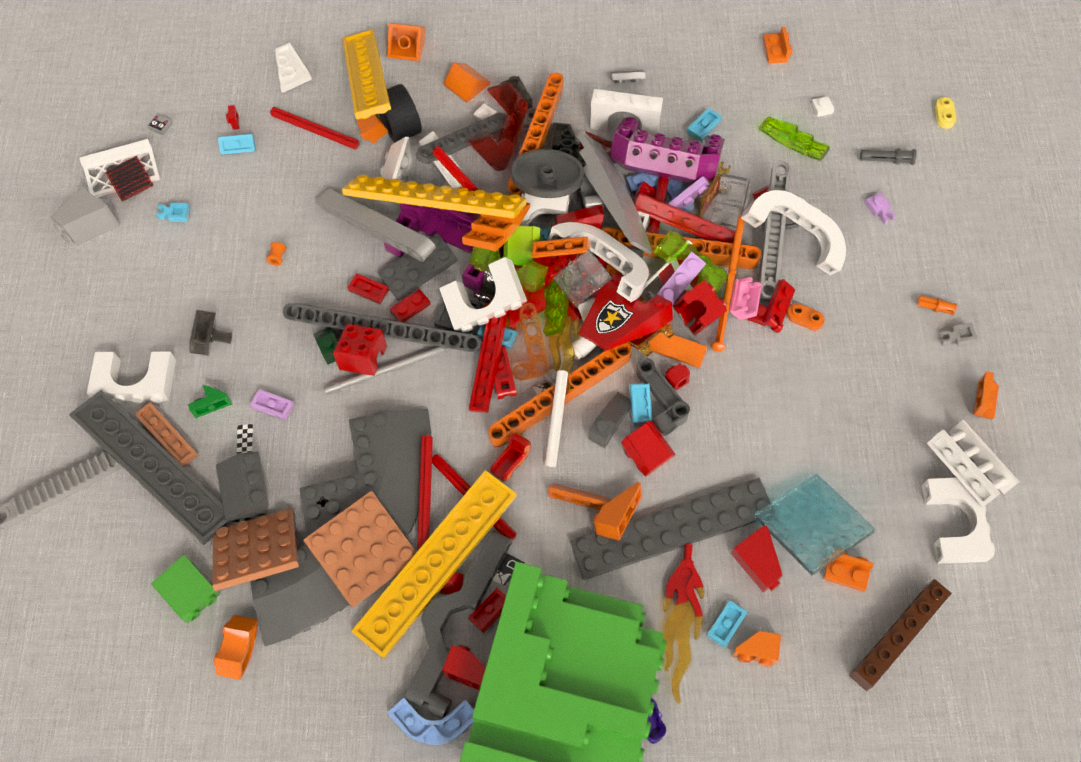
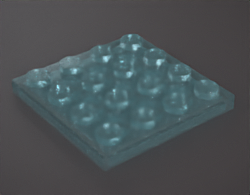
M818 474L810 477L755 513V519L762 526H767L770 534L811 576L865 540L875 531V528Z

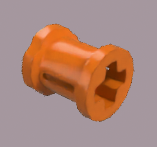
M272 242L270 244V254L266 257V261L271 265L280 266L283 262L282 256L286 252V246L279 242Z

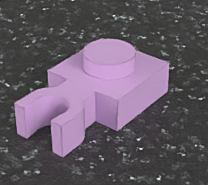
M881 192L866 199V206L874 216L879 214L884 224L888 221L886 216L890 217L891 220L895 219L896 215L893 211L889 210L891 204Z

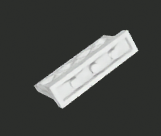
M145 139L80 157L90 194L97 198L115 193L145 178L146 176H143L119 189H116L117 186L113 187L110 185L112 183L111 179L117 177V175L109 177L106 183L100 180L104 173L107 174L106 169L109 165L119 166L135 157L137 160L133 163L138 161L139 164L145 166L143 172L137 174V176L146 173L148 169L153 170L155 175L148 177L147 180L133 187L147 181L161 180L154 156V148L150 141ZM150 154L147 164L140 161L143 156ZM137 165L127 169V171L135 168ZM100 170L96 178L90 176L89 171ZM125 180V181L119 183V185H121V184L127 182L128 180ZM97 183L104 185L100 191L94 192V187Z

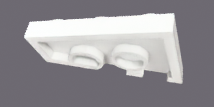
M290 43L275 49L282 93L312 80L310 73Z

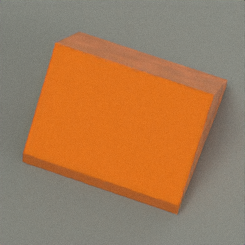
M456 62L453 63L444 81V86L466 103L490 84L489 80L469 65Z

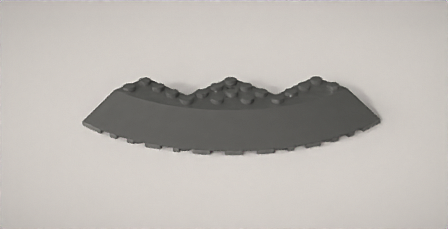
M428 409L387 410L349 419L359 473L299 488L307 536L372 491L404 536L407 537L414 527L419 510L421 437L423 435L431 436L432 433ZM307 546L298 547L299 567L250 581L264 646L290 639L301 632L304 633L310 630L311 627L325 622L330 616L338 611L341 612L349 606Z

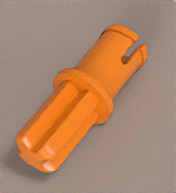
M921 295L917 300L918 306L932 309L934 312L940 311L954 315L955 312L953 311L957 309L956 303L942 301L941 298L934 299Z

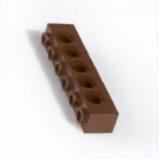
M933 579L849 676L865 691L871 689L952 593L936 579Z

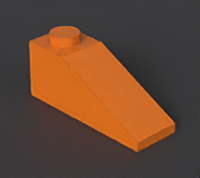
M377 114L371 115L366 119H357V125L361 130L359 132L365 141L369 140L372 144L389 132Z
M636 482L602 506L599 514L597 513L593 520L597 535L620 540L642 498L641 483Z

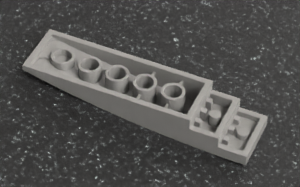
M581 131L577 137L584 146L579 153L586 162V165L583 167L585 175L629 242L644 252L651 254L652 249L644 226L620 174L603 146Z

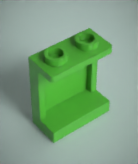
M185 555L151 583L169 606L186 623L197 619L201 611L207 606L214 604L220 595Z

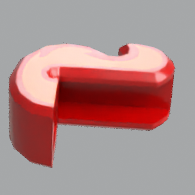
M517 432L512 433L509 436V446L494 461L490 468V473L501 481L507 482L513 476L512 474L515 469L520 467L527 458L531 449V442Z

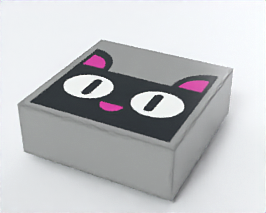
M156 114L147 126L149 130L164 135L172 125V121L169 118Z

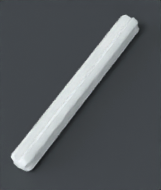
M564 370L557 371L545 460V466L556 467L568 379V372Z

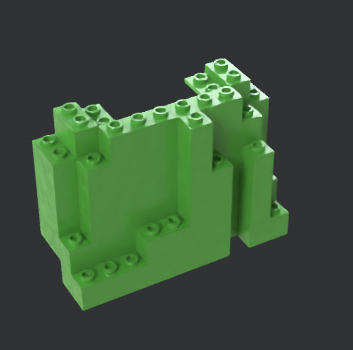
M516 562L472 718L474 722L468 742L465 741L460 762H642L645 749L640 747L642 740H647L651 722L647 721L648 716H652L654 708L651 696L652 693H657L659 680L655 679L657 670H662L664 661L663 654L667 643L666 640H663L664 633L643 628L646 613L642 612L643 605L567 586L568 580L542 574V568Z

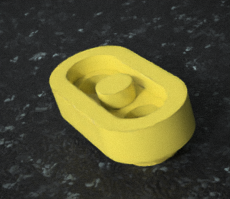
M941 97L935 104L937 124L942 128L948 129L953 127L956 121L954 102L950 98Z

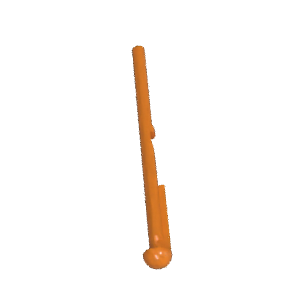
M739 215L723 297L727 312L719 318L716 341L711 343V347L715 352H722L726 347L723 344L745 222L741 219L742 215Z

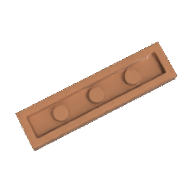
M151 402L135 413V416L183 467L198 456L196 451Z

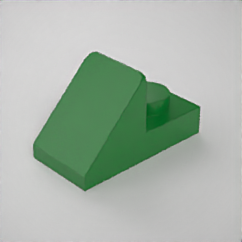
M203 385L206 397L196 399L188 404V407L194 417L198 418L232 405V401L226 393Z

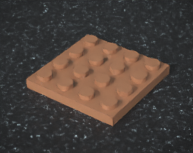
M372 491L303 539L305 545L351 608L355 607L401 572L417 553Z
M293 508L242 521L227 527H221L213 535L212 586L215 591L299 567L296 521Z

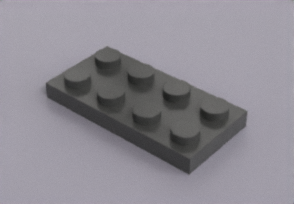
M438 233L429 238L436 248L424 262L404 254L377 272L397 301L458 261L457 257Z

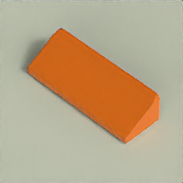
M587 236L533 242L531 257L539 258L587 253L590 248V241Z
M660 330L649 339L646 350L700 369L707 346Z
M554 483L548 488V496L550 498L596 510H601L602 506L610 500V498Z

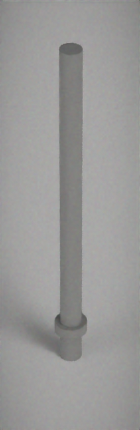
M438 346L379 367L375 376L360 374L340 382L335 381L334 384L323 387L326 395L335 391L341 392L343 388L443 353L444 348Z

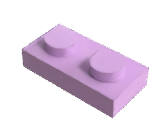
M258 389L250 404L252 409L285 421L295 405L291 400Z

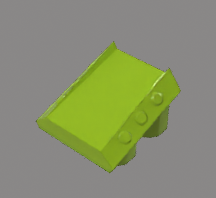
M518 226L511 237L504 243V257L511 259L515 266L530 267V264L535 260V258L531 257L533 242L542 241L540 228L535 226Z

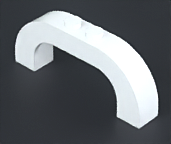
M782 190L766 192L746 207L741 219L755 228L765 222L770 211H776L810 231L817 237L821 245V255L816 267L830 276L841 270L846 256L843 234L837 224L830 217L822 213L820 209L811 206L804 199Z
M566 222L551 228L548 241L588 236L590 241L589 250L624 275L621 278L617 293L630 302L641 296L649 276V270L640 256L606 232L588 224Z

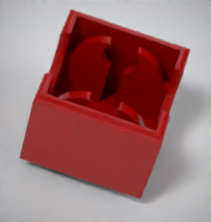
M705 280L684 294L673 305L678 314L685 310L691 311L694 314L695 322L689 327L694 336L727 312L724 300L717 297L714 287Z
M346 324L333 352L339 370L375 376L378 369V353L380 351L381 355H384L387 348L382 329Z

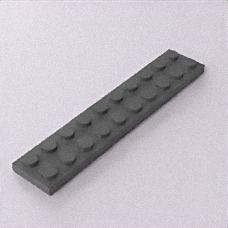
M102 390L69 414L71 419L201 544L205 545L213 538V535L219 528L225 527L232 521H225L222 503Z
M760 477L630 520L619 541L597 535L594 532L570 540L583 579L587 580L684 547L685 544H693L773 517L776 513Z

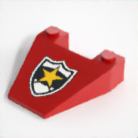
M616 273L604 281L579 331V335L605 351L660 330L673 320L672 302L660 295H656L645 304L637 299L633 302L628 301L617 293L623 275Z

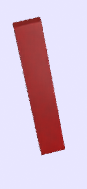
M640 193L635 204L637 211L649 214V217L705 240L726 243L734 242L735 231L643 193Z
M508 311L505 312L504 316L489 319V322L485 325L468 409L471 412H489Z

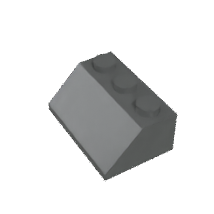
M259 451L238 453L216 464L225 521L266 515L269 504Z

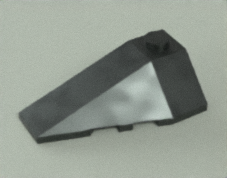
M553 123L548 149L570 154L582 163V156L579 153L581 150L579 149L578 141L575 140V134L571 125Z

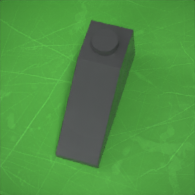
M617 392L590 427L588 439L606 448L631 409L630 399Z

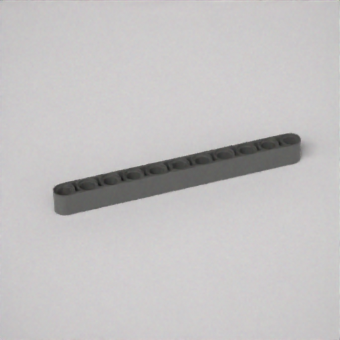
M288 303L283 308V315L288 320L338 329L345 328L344 319L346 316L349 317L350 324L362 326V321L366 319L370 328L380 329V324L383 322L386 325V330L383 332L384 337L467 352L480 350L483 340L477 334L462 333L455 330L301 303ZM293 307L297 310L295 316L292 315L291 311ZM310 310L314 312L313 319L309 317ZM328 313H330V314L332 315V321H331V322H328V321H327V314H328ZM400 325L404 328L403 335H400L397 331ZM418 328L422 331L420 339L415 335ZM435 332H439L441 335L439 342L433 338ZM453 335H457L459 338L457 345L452 343L451 338ZM472 338H475L478 342L476 348L470 346Z

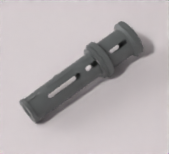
M900 148L895 149V151L862 149L860 161H891L895 164L910 163L914 165L917 153L916 149L911 151L901 150Z

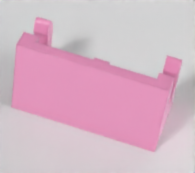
M752 277L734 280L729 312L739 320L757 316L762 284L760 282L748 283L752 282Z

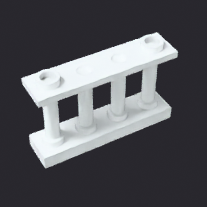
M964 420L949 431L950 436L945 430H942L927 443L982 507L1001 494L998 489L1005 494L1019 483L1018 479ZM957 441L965 451H963L955 442ZM970 457L976 462V464H977L979 467H977V466L971 461ZM983 473H985L992 480L993 483H991Z

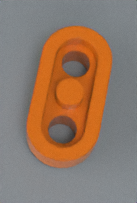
M792 304L787 311V318L791 322L813 331L821 329L825 321L822 313L802 304Z

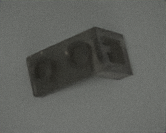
M487 268L485 271L482 287L474 293V298H478L479 301L484 303L491 302L496 293V286L490 268Z

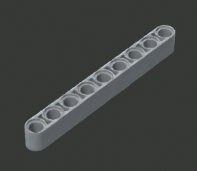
M327 188L316 199V203L324 211L419 261L424 262L436 248L429 238L330 188Z

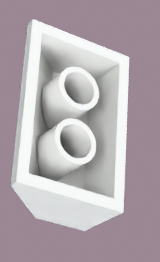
M404 137L390 146L389 152H386V162L381 167V177L384 179L407 181L413 161L409 137Z

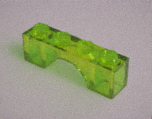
M672 230L668 232L653 251L667 263L674 260H685L691 252L696 254L706 263L698 273L697 285L705 280L714 287L715 294L729 277L723 268L713 264L708 256L699 253L694 245L685 242L679 233Z
M474 247L469 264L474 265V268L479 271L486 270L491 272L488 265L501 259L499 249L493 251ZM530 261L525 263L522 268L515 270L524 289L535 292L542 288L549 267Z

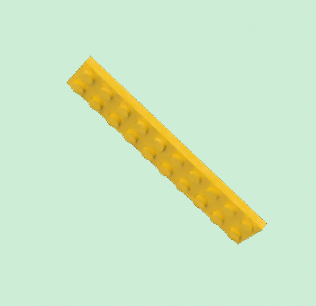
M370 29L343 37L356 119H366L371 115L383 114L391 110L374 30Z
M358 175L342 188L343 195L506 218H515L526 206V198L516 194L509 196L503 195L500 192L486 193L484 190L468 191L467 188L455 189L447 185L440 187L434 186L432 183L417 184L415 181L402 182L399 179L386 180L383 177L371 178L367 175Z
M485 470L351 632L385 659L430 604L431 600L434 599L514 501L517 493Z

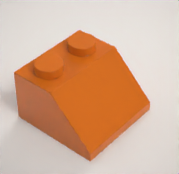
M389 23L387 58L420 61L425 43L426 27Z

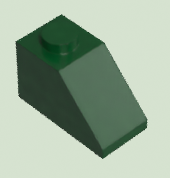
M327 327L313 335L327 365L336 361L333 352L338 342L331 327Z

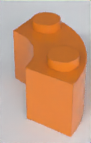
M233 615L230 621L225 623L222 632L224 635L222 645L213 661V664L216 666V675L241 680L253 652L257 634V619Z

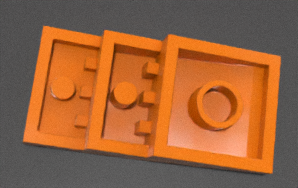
M526 203V206L515 218L481 214V217L471 223L472 230L462 237V243L497 251L518 228L530 208V203Z

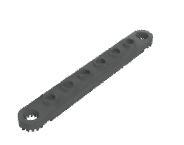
M494 114L419 147L416 152V159H419V162L422 161L421 163L431 164L433 161H438L432 153L436 146H440L449 156L502 132V130L509 127L511 120L505 114Z

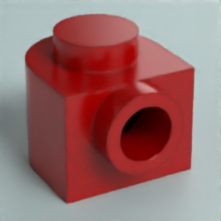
M680 363L677 366H671L666 371L665 378L674 390H678L689 383L690 371L686 365Z

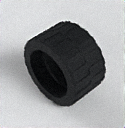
M403 84L388 88L391 110L379 114L389 131L387 133L392 141L395 143L404 137L410 138L421 133L422 125L419 114L407 89Z

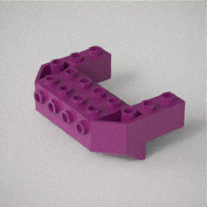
M626 117L622 119L614 132L610 155L613 163L619 164L625 170L691 184L704 176L712 184L716 176L725 141L720 135H708L705 145H701L698 141L692 140L687 142L683 141L680 137L668 138L660 133L655 135L648 134L645 130H639L640 121H636V118Z
M399 203L401 213L395 222L417 233L421 231L430 236L438 233L444 242L474 255L463 272L462 278L465 287L480 293L491 276L488 265L502 259L504 255V244L497 251L462 243V237L472 230L471 223L481 217V214ZM384 242L387 252L398 257L404 255V252Z

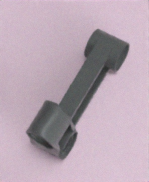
M640 359L637 366V377L645 384L649 383L650 391L665 409L652 422L663 436H666L687 421L690 407L657 369L652 359ZM642 368H648L649 371H644ZM676 411H683L685 414L679 415Z

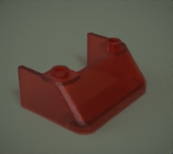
M510 82L487 89L507 112L498 141L491 134L469 139L468 141L495 171H503L507 168L528 110L527 101Z

